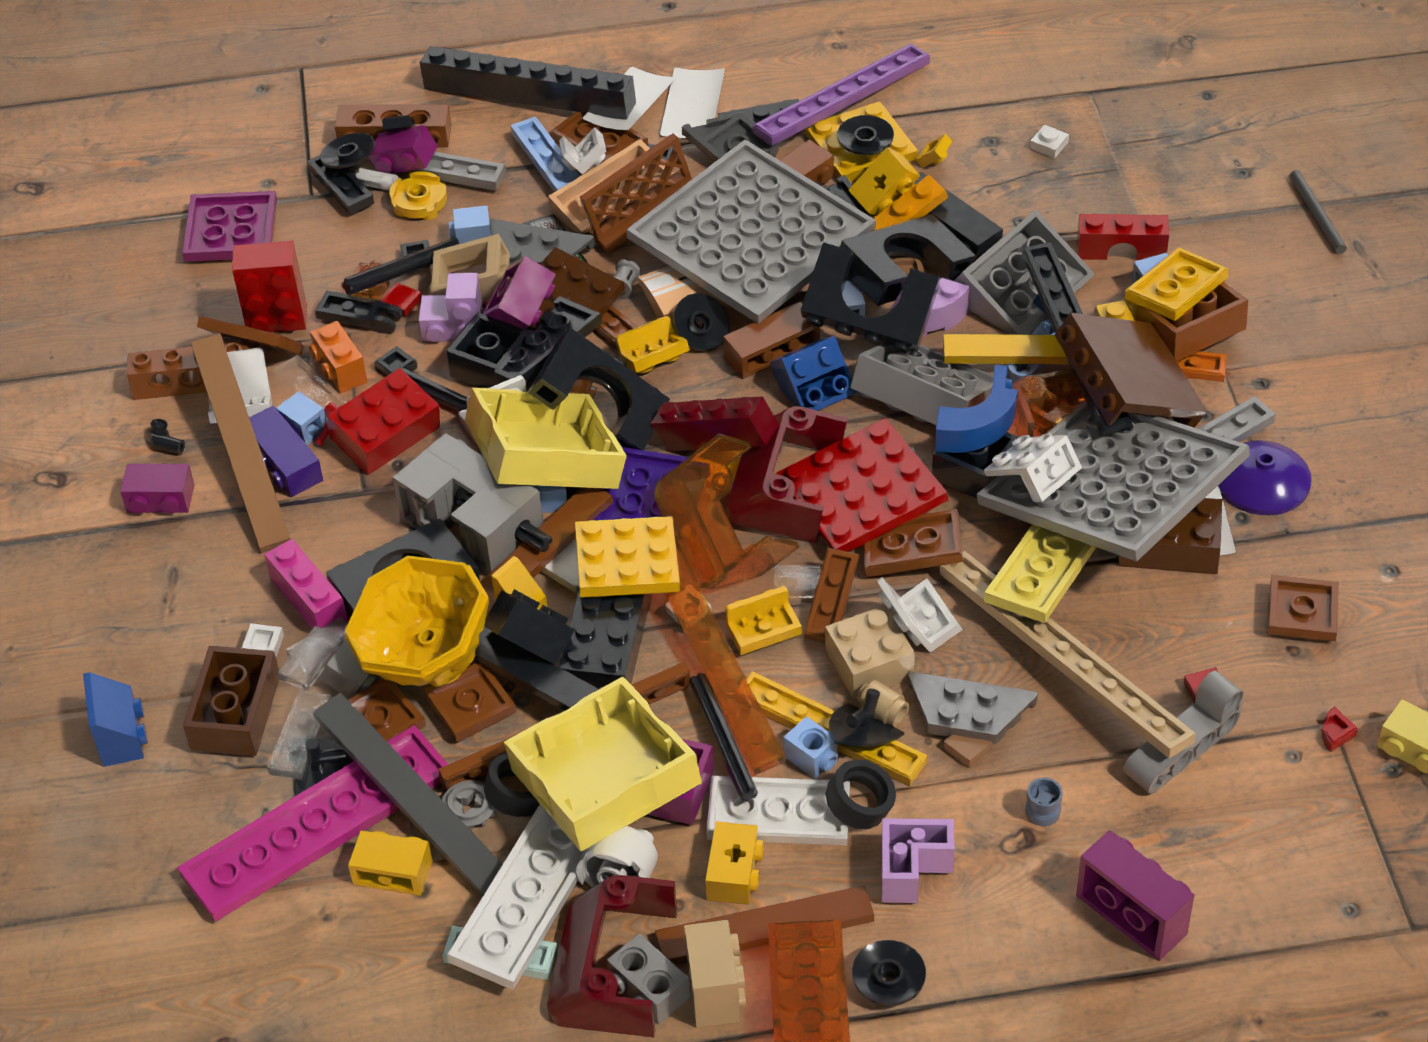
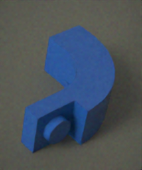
M995 365L991 394L982 403L968 408L939 406L935 451L951 453L974 451L996 442L1006 434L1015 419L1018 389H1012L1013 379H1006L1007 366Z

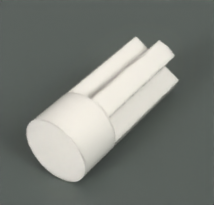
M359 168V173H356V177L364 186L390 191L392 184L398 179V176L364 168Z

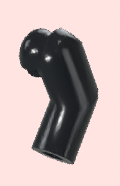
M153 419L150 423L151 428L148 430L152 445L158 450L181 455L185 448V441L170 437L168 430H166L168 424L165 420Z

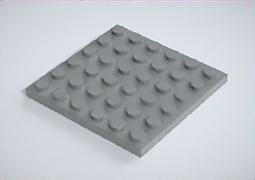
M743 140L627 229V238L759 324L810 282L823 242L840 247L842 240L876 229V220L754 144Z
M1083 401L1048 432L1052 436H1068L1082 469L1043 502H1033L1021 475L997 476L977 493L978 505L1138 561L1250 456L1249 445L1155 415L1129 412L1128 414L1132 421L1130 430L1101 436L1086 401Z

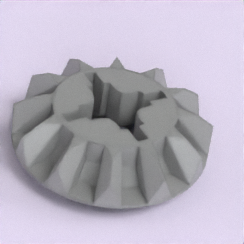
M474 780L462 781L453 785L442 798V801L471 831L474 826L479 824L485 826L487 819L495 817V808L488 802L484 793L485 783ZM475 799L476 809L470 808L468 812L464 813L463 805H469Z

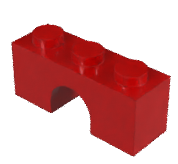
M1079 214L1077 255L1082 260H1107L1109 249L1119 243L1133 245L1136 248L1137 261L1167 253L1169 242L1168 215Z

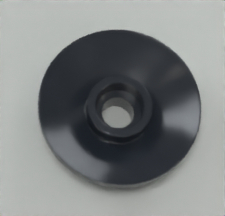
M860 115L847 119L839 126L837 139L839 144L848 152L858 155H873L884 151L886 147L888 148L892 144L894 131L892 126L882 118Z
M351 133L340 136L323 148L320 159L323 165L328 168H353L372 154L375 148L374 139L365 133Z
M701 293L690 294L681 299L674 309L673 324L675 331L679 337L687 340L690 348L698 351H710L719 347L724 342L723 336L728 334L729 321L725 310L714 298ZM694 322L698 323L700 329L695 326Z
M881 940L869 944L858 953L852 967V978L859 993L867 1000L883 1006H896L909 1002L920 993L926 979V967L920 954L911 946L900 941ZM885 977H892L895 980L885 981L883 979Z

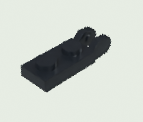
M328 290L315 310L317 319L332 322L338 321L339 323L369 329L374 328L378 333L383 334L393 333L396 329L394 321H399L403 315L402 309L397 305L384 303L377 299Z

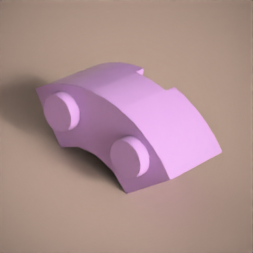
M944 278L940 279V286L923 337L927 336V332L941 328L947 331L964 319L969 312L970 286ZM903 289L897 297L896 301L894 302L893 306L891 307V310L898 304Z

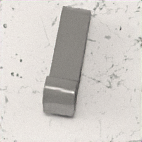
M1216 670L1209 673L1198 687L1195 703L1177 717V719L1196 733L1195 743L1169 759L1147 741L1127 759L1123 772L1148 793L1153 794L1233 729L1240 717L1244 691Z

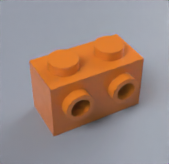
M338 321L310 331L312 344L309 345L311 355L315 362L320 363L326 378L333 382L340 394L367 383L363 357Z

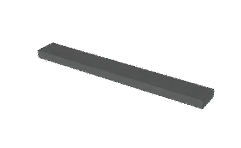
M341 693L314 710L313 715L317 722L470 886L483 897L503 864Z

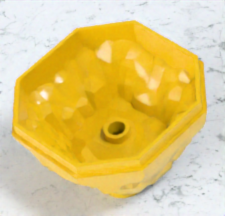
M406 556L368 578L346 627L345 639L361 669L366 673L379 675L385 680L404 686H422L429 683L439 687L458 679L475 658V649L479 644V634L483 631L489 597L470 565L462 562Z

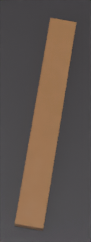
M218 333L192 341L191 346L260 551L263 553L291 539L221 334Z

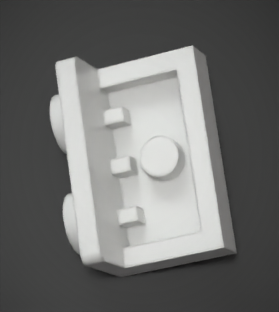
M595 127L576 147L564 136L559 140L560 152L563 156L562 162L573 172L577 169L583 175L592 165L594 167L598 166L606 156L603 134Z

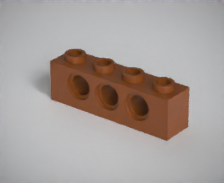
M449 104L339 105L334 126L336 138L351 133H365L370 135L375 142L379 133L387 132L383 130L382 120L384 118L409 115L415 119V126H426L438 147H448L452 127Z
M249 341L224 343L226 352L251 349ZM192 347L128 353L127 378L134 400L207 392Z

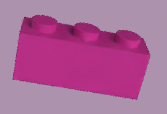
M293 539L264 554L270 579L320 638L348 623L342 596Z

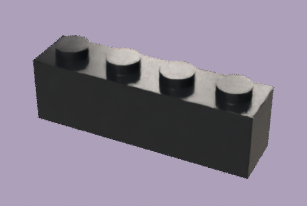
M920 172V177L915 182V185L925 178L926 175ZM946 190L948 198L927 215L933 214L975 254L974 263L1003 238V228Z

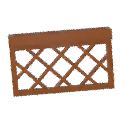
M674 133L580 196L592 228L589 231L590 235L594 236L595 242L606 253H610L629 240L627 238V229L692 180L679 139ZM672 147L673 150L669 159H662L664 152ZM650 163L645 176L638 175L641 167ZM658 165H663L665 167L660 178L654 177ZM674 167H677V168L680 169V170H678L676 173H674L673 175L670 176V174H671V172H672V170H673ZM623 179H627L622 191H615L617 184ZM635 181H641L638 192L630 193ZM650 183L657 184L654 188L647 192ZM603 195L599 207H592L591 201ZM618 197L614 209H607L611 198ZM627 199L634 200L632 203L624 207ZM604 215H611L610 218L601 223Z

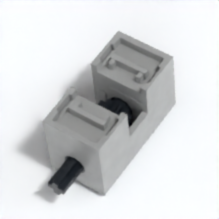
M447 433L442 435L393 476L400 519L414 529H418L438 519H441L448 529L459 522L463 548L477 564L479 571L486 576L523 542L539 552H546L549 549V544L553 542L551 536L538 529L543 524L538 489L534 485L497 484L483 455L469 448L464 441L455 439Z

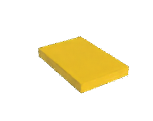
M1177 248L1125 290V299L1176 321L1226 280L1229 269L1182 248Z

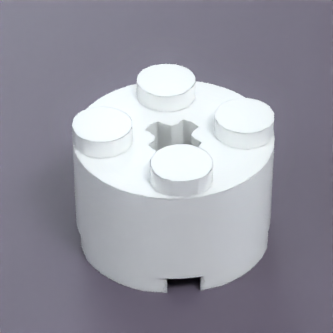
M625 826L584 850L576 868L578 880L582 885L586 881L593 888L614 875L650 878L658 860L657 850L653 844L654 837L647 830H636L629 826Z

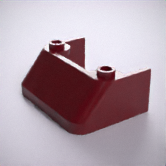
M794 406L774 415L779 426L766 446L743 448L728 498L726 515L729 520L738 525L816 543L824 506L793 499L795 492L793 482L787 477L773 474L782 441L822 450L838 441H843L848 418Z
M614 875L576 897L568 906L547 1002L548 1013L551 1021L560 1027L654 1038L655 1021L652 1000L617 997L618 982L616 976L607 969L594 967L606 911L677 918L675 881Z

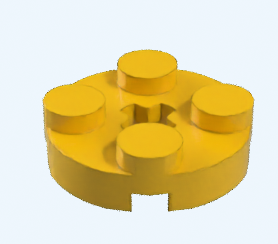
M430 172L409 173L410 178L401 181L400 177L392 184L389 192L395 215L399 217L432 220L437 217L438 211L447 202L445 183H441L440 177Z

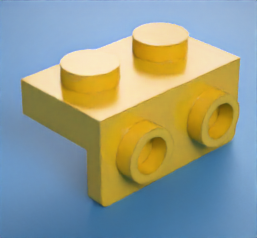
M668 316L661 317L615 337L621 361L626 362V367L636 373L651 371L654 365L675 361L680 358L681 354L690 351L687 340L674 333L671 318Z
M785 586L770 589L762 594L744 600H737L725 606L726 628L740 655L802 635V625L789 604V592Z

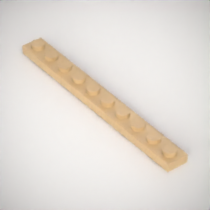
M966 551L962 552L963 562L940 566L941 576L1170 759L1195 743L1196 733L1051 618H1048L1046 623L985 603L984 592L996 575Z

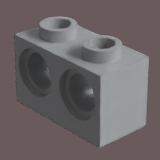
M640 933L607 959L608 970L617 978V993H625L629 998L652 1000L654 1021L658 1025L691 998L689 978ZM631 968H639L637 971H628ZM658 990L665 991L662 994H653V992Z

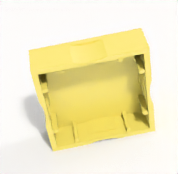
M472 387L465 422L497 484L619 488L626 454L614 434L604 424L602 414L590 394L569 393L552 410L528 392Z
M624 677L584 697L566 711L546 718L504 741L512 771L581 852L702 783L696 754L669 725L654 715L648 702Z

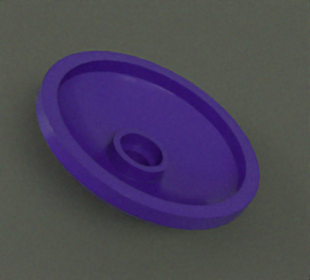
M1262 440L1243 442L1249 445L1250 456L1218 485L1222 497L1234 507L1256 515H1279L1301 505L1309 494L1312 481L1310 469L1303 458L1295 451L1279 443Z

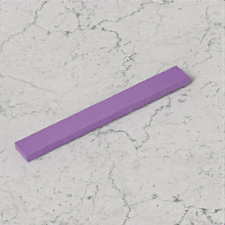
M911 43L754 124L753 134L773 146L930 63V55Z

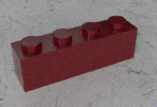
M763 396L667 402L659 408L658 413L650 423L667 451L766 446L779 426Z

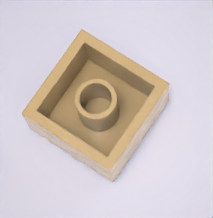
M886 605L825 626V652L853 699L857 698L859 690L865 683L878 680L889 687L908 680L909 671L914 672L915 652Z
M728 920L684 925L687 966L696 1028L740 1022V1007H746L743 966L740 965L738 934H730Z

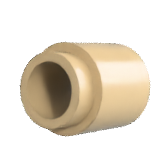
M878 680L865 683L857 695V700L859 701L858 708L861 709L867 689H876L880 692V697L873 718L883 724L888 723L894 727L898 726L904 720L909 710V703L904 701V696Z

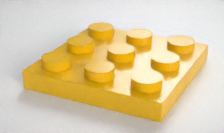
M880 101L821 120L805 129V135L809 140L834 155L835 176L839 178L845 175L850 182L859 179L882 152L873 155H858L848 152L839 144L837 139L838 128L849 118L871 115L886 120L894 131L893 142L888 148L901 153L908 162L916 160L918 157L917 148Z
M672 516L575 522L580 597L680 592Z

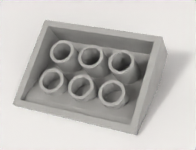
M1035 209L964 270L954 282L970 286L969 311L1009 335H1028L1048 316L1033 303L1038 292L1022 258V248L1051 242L1074 293L1087 283L1095 273Z
M883 343L859 354L850 387L859 391L860 395L864 398L880 400L886 403V406L892 410L905 411L913 415V418L919 422L937 425L939 406L968 408L985 401L991 394L994 375L968 364L944 363V354L921 344L918 352L910 350V353H905L893 349L892 344Z

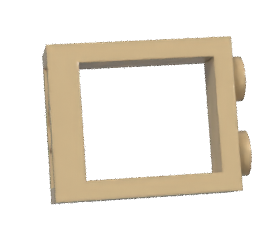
M495 234L434 251L433 264L430 265L432 283L429 285V294L446 295L448 273L486 263V272L478 274L482 301L491 299L510 263V253L500 235Z

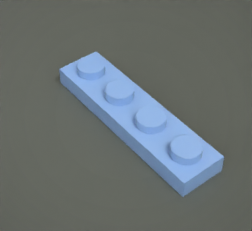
M536 116L510 125L511 134L554 192L580 177L576 170L574 172L571 171L562 162L563 156L560 148Z

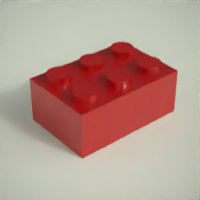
M294 241L233 245L232 273L245 326L267 332L306 330L307 303Z
M399 368L328 414L329 438L367 475H370L440 428L439 404Z

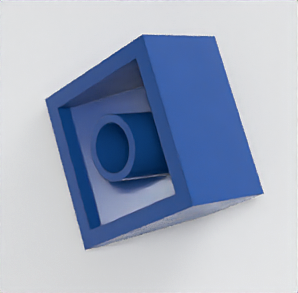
M91 672L84 673L83 679L89 728L103 767L143 759L142 745L148 744V737L145 725L139 723V718L145 717L141 698H134L130 685Z

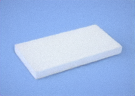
M730 776L711 777L706 832L707 840L713 839L715 822L717 821L758 825V840H764V842L847 846L848 825L843 824L837 819L827 805L825 792L830 780L752 777L758 794L756 798L744 802L737 794ZM845 781L843 783L844 790L850 797V781Z

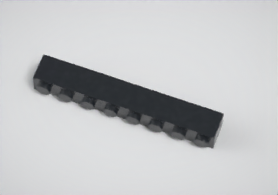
M432 46L429 47L419 62L424 89L582 113L590 112L595 115L627 119L636 104L634 79L631 75Z

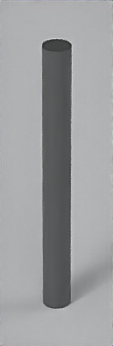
M1299 170L1292 171L1289 175L1291 181L1337 254L1345 252L1347 249L1345 243Z

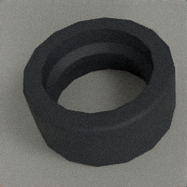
M507 752L498 755L489 766L484 785L486 799L493 808L503 814L514 817L534 815L540 803L531 792L511 790L499 780L505 776L516 775L511 769Z
M854 759L843 763L836 770L828 782L825 795L831 812L843 824L855 829H870L878 826L882 822V818H885L892 809L896 799V790L892 779L880 766L867 760ZM845 781H856L867 786L877 798L878 806L869 808L855 803L844 790L843 783Z

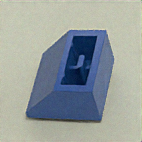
M835 336L819 339L770 361L781 391L794 406L818 411L857 393V390L850 388L852 378Z

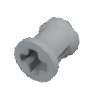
M623 259L616 264V272L613 276L623 281L626 289L618 297L622 299L627 298L631 294L632 284L640 276L638 265L633 261Z

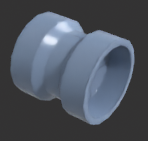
M1045 777L1033 780L1029 784L1025 811L1027 818L1033 824L1050 826L1059 819L1063 792L1058 782Z

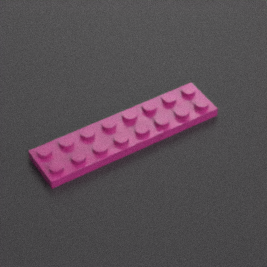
M415 725L387 741L431 789L441 784L438 769L448 765V763ZM353 761L177 868L182 879L216 922L357 836L361 830H367L398 811L399 808Z

